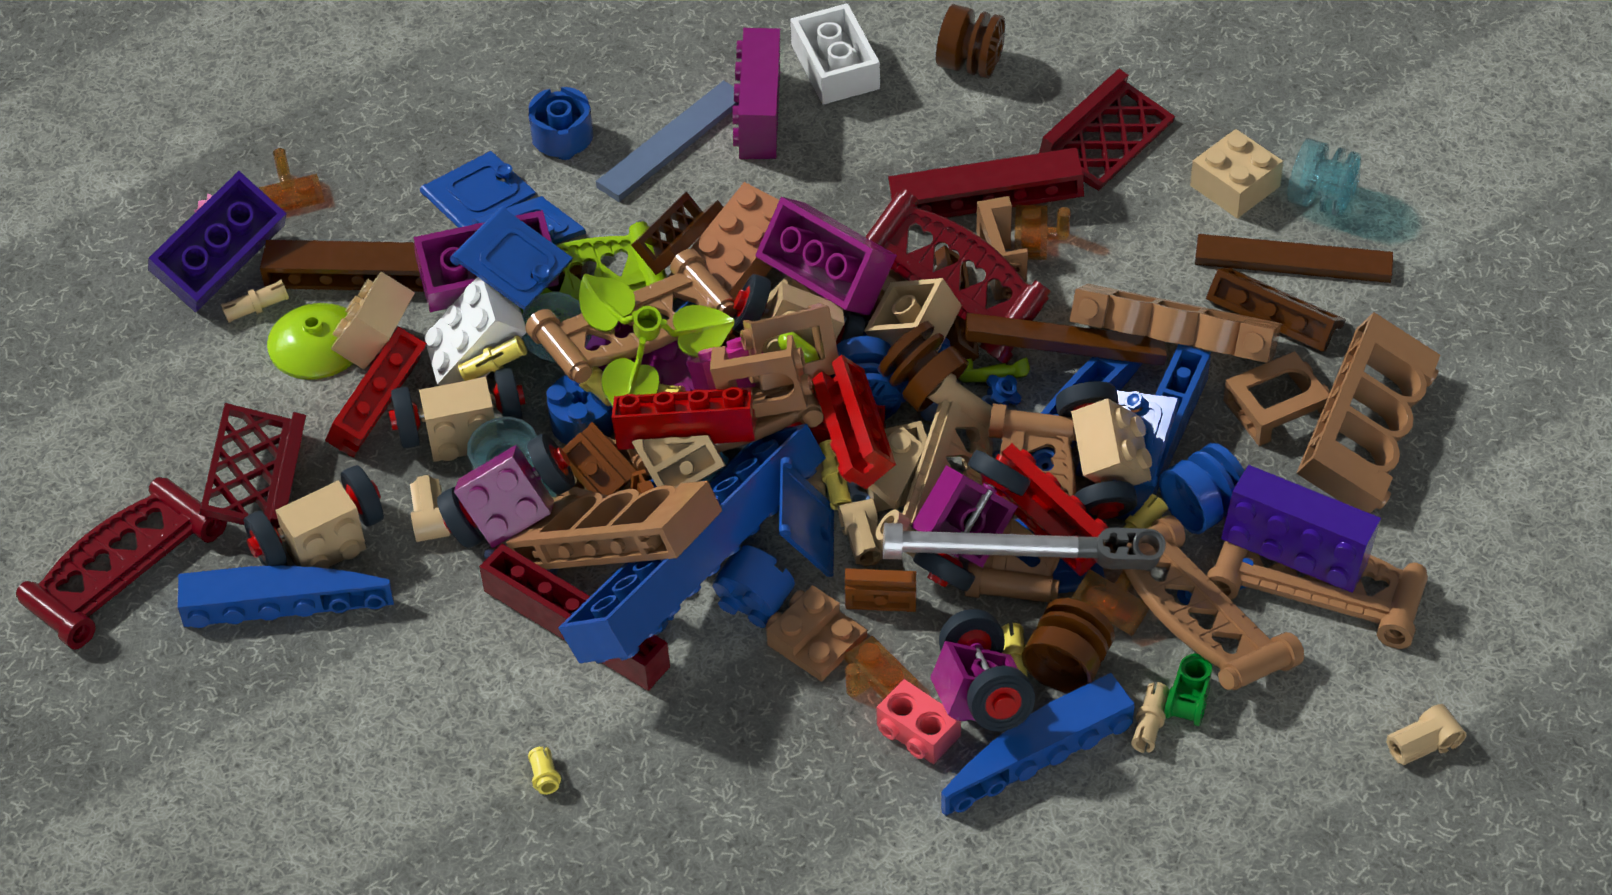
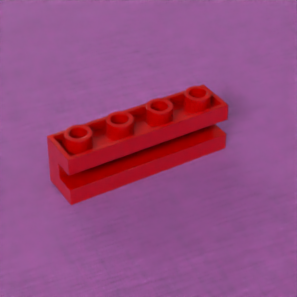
M398 326L333 421L325 441L345 454L355 457L392 402L391 390L403 386L419 362L420 355L427 343Z
M840 355L832 362L836 375L834 378L821 371L812 379L816 391L815 397L820 403L823 412V423L831 437L830 446L837 456L840 475L847 482H854L867 489L896 466L864 369L845 356Z
M730 387L716 390L697 389L686 392L614 396L612 423L617 450L635 449L632 442L637 439L708 435L714 444L755 441L756 415L755 409H752V387Z
M1013 443L1002 451L1003 457L1016 464L1014 470L1029 478L1031 482L1023 496L1009 490L1001 491L995 487L994 489L997 490L996 494L1018 506L1014 514L1036 535L1099 537L1102 531L1109 528L1101 519L1097 518L1094 520L1086 512V507L1080 499L1074 495L1068 496L1061 489L1060 482L1050 472L1044 473L1036 466L1035 459L1025 449L1020 451ZM982 479V484L985 483V484L989 485V483L985 482V481ZM1060 557L1080 577L1096 563L1094 558Z

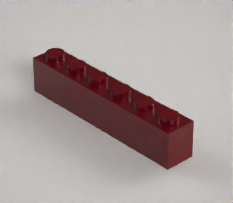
M1077 148L888 176L891 200L897 192L900 193L902 189H905L919 199L916 203L917 208L944 218L977 213V201L1009 196L1012 208L1084 197L1083 172Z
M501 544L479 566L484 592L563 640L565 639L558 627L590 597L588 594L504 544ZM656 635L645 639L638 646L639 651L631 658L626 660H620V658L609 659L603 662V664L649 691L670 668L668 642Z

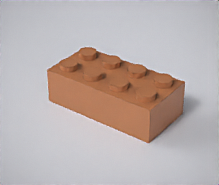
M746 182L740 186L690 248L699 253L705 261L706 269L734 300L752 274L765 277L772 268L771 265L755 255L779 202L777 198Z

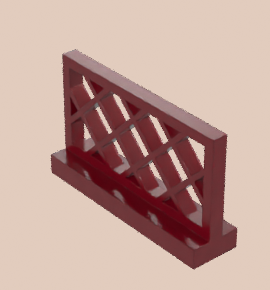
M1120 68L1043 136L1039 153L1070 148L1079 149L1083 181L1098 191L1175 120L1173 114L1127 82L1129 75ZM1127 95L1137 102V106H1122L1121 99ZM1117 115L1118 124L1103 123L1102 116ZM1123 115H1139L1140 124H1124ZM1145 115H1155L1162 121L1159 124H1146ZM1098 132L1100 141H1084L1083 133ZM1104 132H1120L1121 141H1105ZM1126 132H1141L1143 139L1141 141H1127ZM1085 149H1101L1102 158H1086ZM1107 149H1123L1124 157L1121 159L1108 158ZM1088 167H1104L1105 174L1098 179L1088 172Z
M225 403L199 515L244 525V518L249 514L243 507L256 502L272 526L276 529L280 528L276 510L287 505L289 502L306 415L293 412L290 419ZM228 417L241 418L246 422L247 426L235 430L229 423ZM270 425L282 429L281 434L269 439L261 428ZM254 432L261 443L250 448L241 437ZM234 441L242 452L230 457L222 446ZM267 449L275 460L263 465L255 454ZM248 458L256 469L243 474L235 463ZM228 467L236 478L224 484L216 472ZM261 475L269 484V487L258 492L249 480ZM242 485L250 496L237 501L229 490ZM222 494L230 504L225 508H219L209 505V500Z

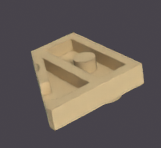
M903 426L887 437L896 466L869 487L892 509L899 508L901 497L906 487H910L914 479V471L918 467L925 447Z
M708 435L637 439L632 442L657 487L672 485L677 488L681 483L700 482L726 467L725 462Z

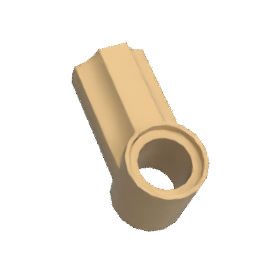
M429 475L417 477L416 481L410 484L414 512H411V519L416 542L451 536L443 522L437 504V497L442 493L439 479L432 478Z
M873 499L838 505L840 525L844 527V530H842L843 535H848L855 563L863 566L877 564L883 559V544L876 538V530L879 524Z
M1438 704L1426 710L1417 722L1387 735L1386 743L1397 763L1406 765L1436 750L1440 753H1446L1449 751L1447 748L1451 747L1454 749L1465 740L1466 732L1444 704Z

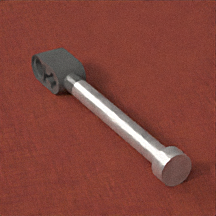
M884 523L883 559H902V552L1094 558L1101 567L1107 569L1149 570L1159 563L1166 547L1165 539L1160 532L1154 529L1107 528L1100 533L1099 537L903 531L902 523ZM1107 543L1113 544V549L1117 550L1116 553H1110V548L1106 546ZM1128 543H1131L1130 549L1126 547ZM1142 543L1150 544L1154 547L1156 554L1151 556L1145 555L1139 550L1138 545Z

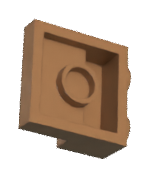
M813 585L806 592L798 590L792 596L789 608L783 614L776 612L769 618L766 625L767 645L821 682L867 637L866 628L840 612V603Z

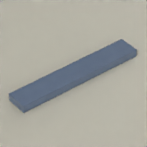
M723 80L596 181V187L616 201H622L733 111V105L739 106V103L734 102V86Z

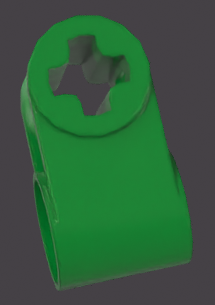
M1199 654L1187 655L1180 662L1164 711L1167 719H1170L1172 716L1193 721L1194 726L1198 727L1201 726L1205 713L1212 675V664ZM1189 676H1198L1201 678H1192Z

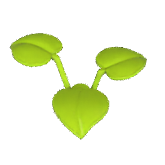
M584 274L580 283L579 304L581 313L585 321L592 328L602 332H609L616 327L618 322L626 325L634 321L633 331L639 339L635 363L627 358H619L609 363L602 374V389L612 407L614 396L657 393L659 388L658 371L653 366L641 365L646 341L656 339L662 328L670 336L678 337V346L683 353L698 358L697 353L701 350L721 347L734 327L735 320L720 310L701 305H689L675 312L673 316L675 330H673L667 324V320L662 319L660 312L655 307L643 306L637 311H633L635 308V295L632 289L624 282L613 278Z

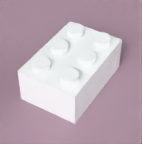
M848 3L790 19L792 47L822 105L880 89V62Z
M479 277L466 287L461 296L453 305L448 307L445 314L424 336L437 385L441 386L464 381L459 372V364L482 354L483 349L489 346L494 348L516 335L522 338L527 333L520 307Z

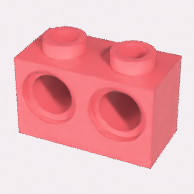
M905 679L876 707L879 731L890 740L897 739L904 744L914 757L918 759L925 758L933 765L961 737V721L950 717L943 704Z

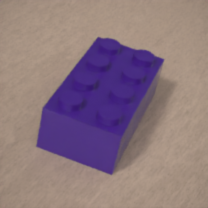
M238 171L148 258V271L188 307L197 312L265 245L266 240H271L285 226L287 213L245 175Z
M1248 465L1232 492L1221 539L1353 593L1368 565L1381 518Z

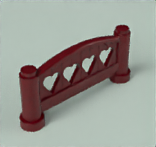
M902 189L900 193H896L866 235V238L897 255L891 269L906 280L943 278L962 305L957 315L963 320L966 319L967 313L1034 321L1049 300L1048 295L1051 291L1036 280L1032 285L1025 283L1015 268L984 239L947 218L917 208L916 203L919 199L905 189ZM920 225L923 233L930 232L933 235L931 244L908 253L909 229L911 226ZM939 243H946L949 251L955 250L959 253V260L956 263L934 272L935 248ZM971 261L974 263L975 269L985 270L986 277L982 282L960 290L961 267L964 262ZM999 280L1002 288L1009 287L1012 289L1013 294L1009 300L987 308V292L990 281ZM981 343L979 346L999 362L1006 365L1014 356L1011 353L1014 347L987 343Z
M157 477L149 486L150 496L117 512L89 531L56 562L41 582L25 581L20 584L16 590V597L21 605L55 630L60 641L73 650L80 649L94 636L96 625L89 618L93 613L192 534L206 543L216 540L225 531L227 521L199 515L202 502L170 479ZM154 512L162 513L164 524L162 529L137 527L140 522L148 520L150 514ZM125 534H136L138 546L136 550L111 548L112 544L121 541ZM98 555H109L111 570L97 571L84 569L87 564L95 562ZM82 575L84 591L82 593L58 591V587L68 583L72 576Z

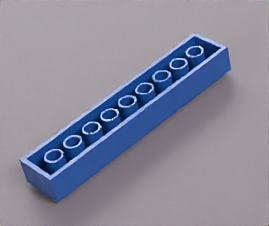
M807 424L784 428L772 435L747 444L726 467L709 481L722 512L678 558L624 563L558 627L579 664L594 661L600 664L609 659L620 658V660H626L634 656L639 651L638 646L645 639L655 635L660 630L659 625L666 618L676 614L681 609L680 604L687 597L697 593L701 589L700 584L707 577L717 573L721 569L720 564L727 557L737 553L741 548L740 544L747 537L757 533L760 530L759 525L766 518L778 512V506L780 505V460L782 458H791L793 460L792 467L806 480L817 472L816 467L826 457Z

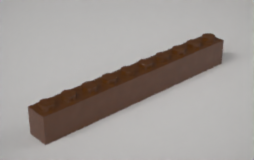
M266 240L260 265L264 287L282 280L285 289L360 291L368 279L373 282L380 272H383L413 292H424L415 257L414 242ZM587 262L583 266H572L570 272L582 280L583 275L587 274ZM562 271L559 274V285L547 287L556 295L560 292L565 272Z

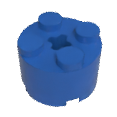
M561 87V91L551 92V89L544 90L530 101L529 123L532 143L540 152L548 156L558 157L561 160H568L589 146L594 133L591 108L585 94L574 88Z
M567 375L558 379L546 392L550 424L554 436L560 442L567 445L593 422L605 436L610 437L614 432L612 423L613 407L606 406L593 393L584 391L579 386L580 383L570 380Z
M743 545L741 550L728 558L713 580L712 586L720 598L718 605L722 610L732 615L740 611L748 615L751 623L760 628H765L769 618L779 611L794 588V578L786 568L783 573L774 565L778 560L758 548Z

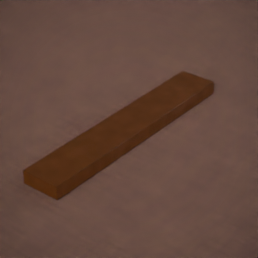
M1198 234L1195 265L1391 283L1393 252Z
M974 313L966 314L965 337L967 341L1160 366L1165 365L1167 357L1165 341L1148 336Z

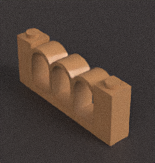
M1086 284L1076 288L1069 320L1074 323L1106 328L1127 334L1148 336L1165 342L1195 346L1204 350L1230 354L1268 363L1276 354L1282 323L1093 284Z
M1373 312L1357 327L1296 474L1340 502L1371 513L1376 508L1382 509L1391 495L1388 488L1393 477L1388 473L1399 462L1400 451L1398 442L1413 427L1414 418L1411 408L1426 394V388L1436 379L1439 372L1436 366L1441 355ZM1366 364L1392 380L1399 387L1402 395L1365 373ZM1352 399H1356L1378 413L1386 421L1389 430L1351 407ZM1338 433H1342L1370 452L1375 460V464L1370 463L1337 442Z
M708 481L681 483L677 488L672 485H664L645 491L642 494L636 489H626L605 498L600 493H589L578 496V494L552 497L554 505L550 515L512 536L506 544L512 550L544 569L675 559L722 512V509Z

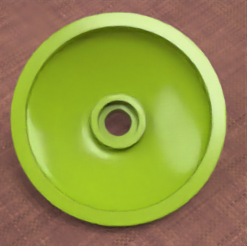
M313 303L295 308L282 316L272 327L267 340L268 354L275 367L291 377L306 380L327 378L350 367L353 364L351 361L331 350L337 339L332 334L341 319H345L347 308L330 303Z

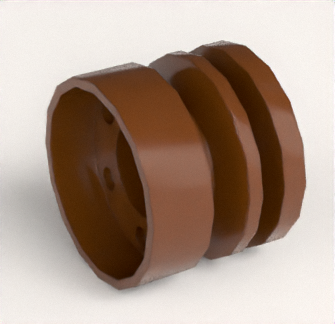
M952 4L945 14L938 36L936 48L937 66L959 71L966 61L968 74L975 75L978 71L980 77L989 79L1003 51L1005 17L994 14L991 18L990 13L983 11L975 23V13L972 8Z
M924 321L899 338L889 349L887 355L877 368L883 377H888L893 373L889 380V384L892 387L898 386L907 380L909 381L902 393V397L917 412L925 410L934 403L927 397L947 376L953 373L958 380L969 365V361L954 346L948 347L940 353L937 352L944 340V336L941 333L931 336L934 326L929 321Z
M1057 598L1048 604L1043 616L1039 620L1037 629L1033 631L1021 655L1023 665L1030 675L1041 684L1068 694L1093 681L1101 665L1100 663L1103 662L1115 639L1114 627L1108 618L1095 607L1071 598Z

